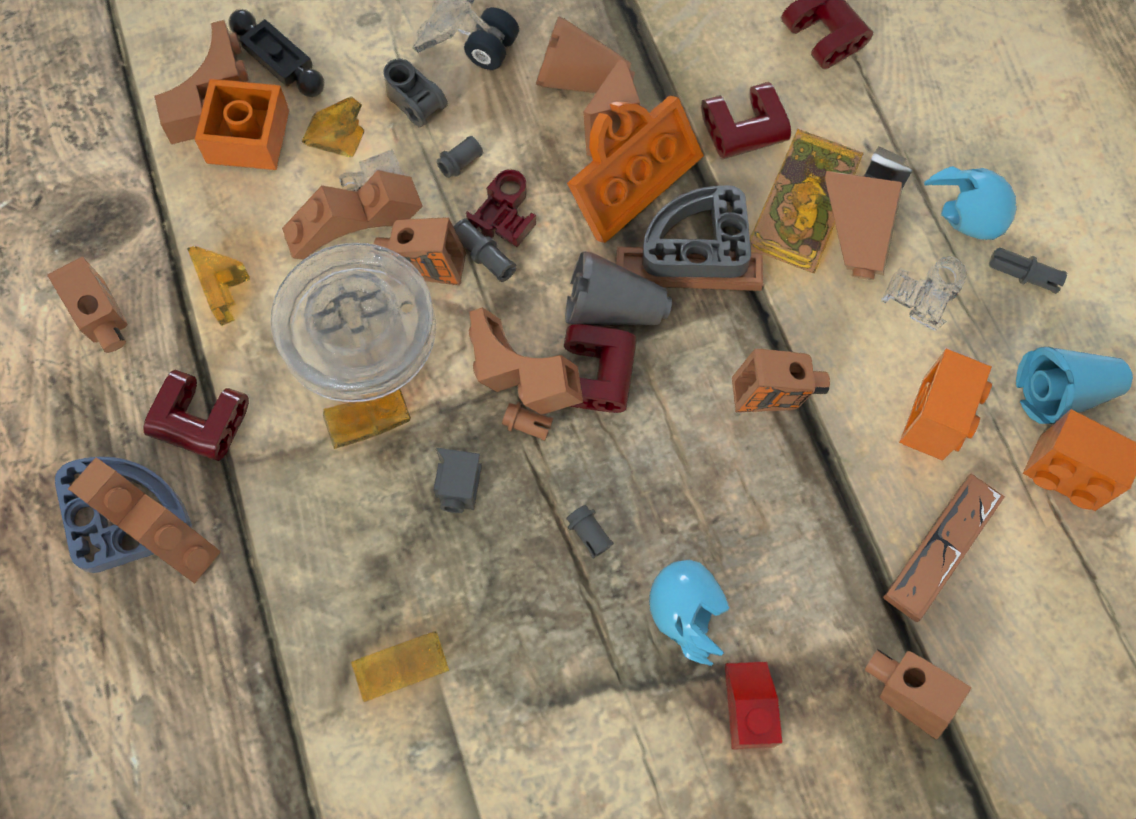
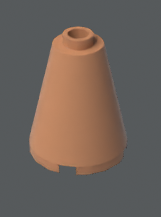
M558 16L545 53L543 65L536 80V85L546 88L597 93L619 59L626 61L632 80L634 79L635 71L630 70V61L567 19Z

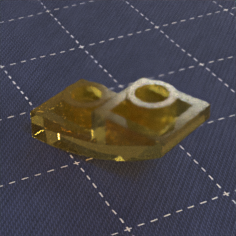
M399 384L362 393L361 400L323 409V418L334 449L385 433L409 422L411 419Z
M437 631L351 662L363 702L450 671Z

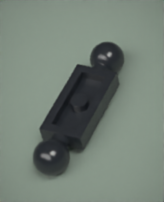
M245 9L235 10L230 15L229 28L233 33L236 32L238 37H241L239 40L242 48L286 87L296 81L298 90L307 97H315L323 91L324 78L320 72L311 69L313 67L311 58L271 23L264 19L256 25V19L253 14Z

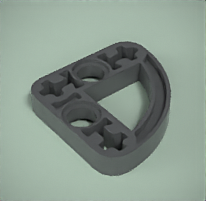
M711 186L687 192L666 204L652 219L646 231L642 255L644 270L658 277L735 278L744 275L748 270L751 258L747 205L744 192L735 186ZM726 202H730V205L733 207L732 212L726 213ZM711 210L714 240L663 239L667 232L684 218L698 212ZM732 226L737 228L740 233L728 235L721 229ZM730 249H735L736 261L731 260L729 256ZM694 253L700 254L706 258V261L693 263L688 260L687 256ZM656 255L662 256L663 260H657ZM676 255H680L679 261H675Z

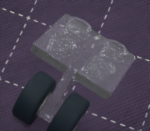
M436 0L431 9L434 12L433 15L420 26L416 33L419 38L414 44L413 49L419 53L452 38L456 31L469 35L464 44V51L467 57L475 65L483 69L496 70L501 66L506 57L505 47L511 46L517 38L519 25L511 14L496 7L485 9L481 17H479L471 9L475 0Z

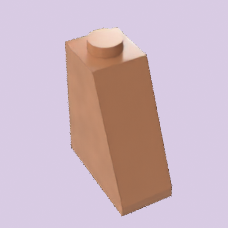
M826 171L825 181L846 268L853 270L852 276L857 278L874 280L875 274L884 276L902 193V182Z

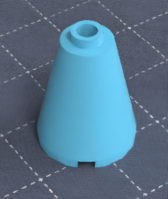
M1040 347L1034 351L1027 352L1018 365L1016 386L1017 388L1023 387L1026 399L1020 400V403L1027 415L1039 424H1054L1071 409L1082 413L1126 394L1131 387L1133 374L1129 365L1121 358L1053 347Z

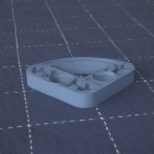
M114 457L83 458L62 465L55 475V487L70 557L76 566L86 572H102L154 554L142 544H139L133 550H124L122 540L127 533L116 525L108 526L106 517L94 508H92L94 511L92 521L85 526H76V513L84 507L91 506L68 490L71 486L69 483L74 481L75 474L79 473L81 475L95 458L116 470L128 481L137 483L151 491L161 502L162 506L192 528L188 512L176 492L157 474L135 462ZM81 536H90L92 545L100 549L99 552L94 554L95 560L92 562L84 557V555L90 553L89 542Z

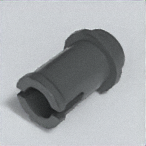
M468 136L449 152L442 151L440 158L436 162L440 171L446 177H457L461 174L463 167L478 156L483 155V149L473 136Z
M583 505L566 518L570 523L568 529L570 531L575 530L590 552L591 557L595 558L609 549L614 543L595 519V510H589L586 505Z

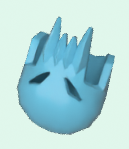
M952 166L939 171L924 182V185L959 186L960 193L957 200L947 201L943 205L941 215L955 230L967 236L980 240H994L1004 235L1014 221L1017 210L1015 193L1005 178L986 168L959 170Z
M683 560L673 562L663 568L655 578L649 595L652 618L660 632L681 646L686 658L712 666L714 663L707 659L710 654L722 656L724 652L706 633L708 632L711 615L718 616L729 610L726 596L712 573L700 562Z

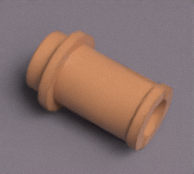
M520 402L517 405L509 403L502 425L508 426V431L510 432L516 429L545 441L549 433L548 429L551 428L554 418L525 409Z

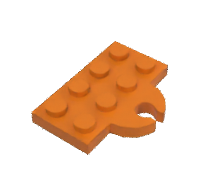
M669 95L651 112L632 102H614L610 104L611 111L617 113L621 121L619 130L615 134L612 130V119L609 115L599 113L590 132L589 143L593 161L568 181L567 185L597 241L606 243L704 157L679 97Z

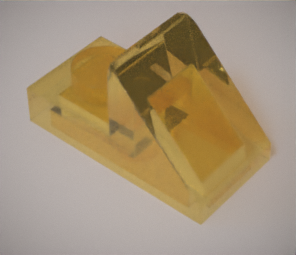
M350 96L314 113L301 142L313 148L346 157H353L364 134V129L358 125L359 119L357 118L362 104Z
M197 246L187 248L209 307L221 326L235 321L230 307L236 305L230 287L250 279L243 263Z

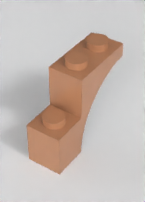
M225 20L211 23V45L204 62L198 70L179 86L164 93L154 95L160 125L171 145L195 139L210 79L239 82L249 81L244 61H238L237 54L242 53L236 32L229 33Z
M377 170L357 192L321 185L284 225L282 230L292 258L305 260L321 246L343 235L368 228L393 226V223L397 220L411 219L423 205L411 177Z
M483 307L469 312L471 321L469 337L474 346L475 354L473 371L478 382L496 392L518 385V394L522 403L541 415L583 402L577 365L562 355L548 358H530L518 355L505 336L501 319Z
M95 458L68 488V490L194 584L221 552L171 511L143 493L116 470L98 458Z

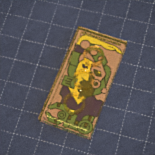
M797 129L750 237L751 250L814 274L835 225L825 181L826 171L855 175L864 153Z

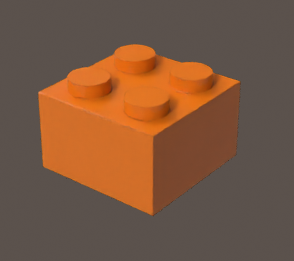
M217 79L209 80L194 139L207 164L269 170L277 169L289 115V108L281 86Z
M946 348L921 382L899 443L942 461L953 450L958 452L965 438L971 439L978 428L980 417L975 415L978 405L985 403L991 391L992 383L988 382L987 379L992 366Z
M1071 409L1039 437L1022 474L1032 478L1034 483L1041 488L1055 490L1067 496L1074 505L1096 511L1131 488L1136 477V442Z

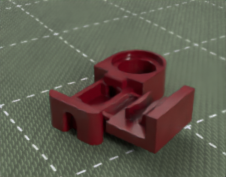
M514 169L501 171L487 186L488 198L475 214L466 212V218L476 229L479 226L481 233L485 237L490 236L493 238L495 228V234L518 247L536 225V215L532 212L526 218L517 215V208L524 201L527 194L524 175ZM510 181L516 182L521 187L515 194H506L500 188L504 183Z

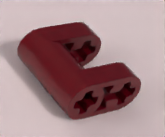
M795 0L784 10L781 16V21L792 34L799 33L819 21H822L829 29L831 34L821 39L811 52V56L823 69H827L858 52L867 45L873 36L871 28L846 0Z
M771 82L751 86L749 92L750 103L756 117L736 123L721 95L702 100V117L721 159L790 140V121Z
M574 324L567 327L564 348L568 352L600 358L597 379L580 378L583 402L570 407L609 413L626 411L637 338L634 334L624 330L584 324Z
M179 370L171 371L147 413L143 426L144 434L210 459L222 460L245 417L249 404L248 395L230 388L224 389L218 397L208 419L204 420L186 413L196 391V377Z

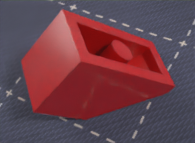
M767 662L726 663L725 674L732 749L774 748L782 744L778 696Z

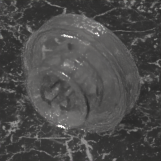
M344 243L315 252L289 272L281 283L273 301L271 330L274 343L286 366L304 387L331 400L364 402L391 394L416 376L426 363L433 348L436 334V318L428 286L420 272L411 262L395 251L382 246L368 243ZM405 304L413 305L412 311L407 313L403 312L401 308Z

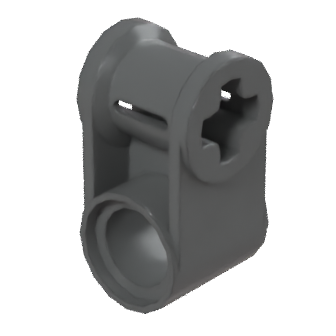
M399 58L393 59L385 65L383 74L388 98L416 126L422 127L426 124V118L437 109L442 110L447 107V98L442 90L434 82L428 80L409 61Z

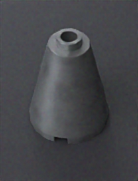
M584 251L580 253L570 284H573L571 296L567 297L566 323L591 326L658 325L662 318H668L671 311L672 298L667 297L666 288L593 252Z

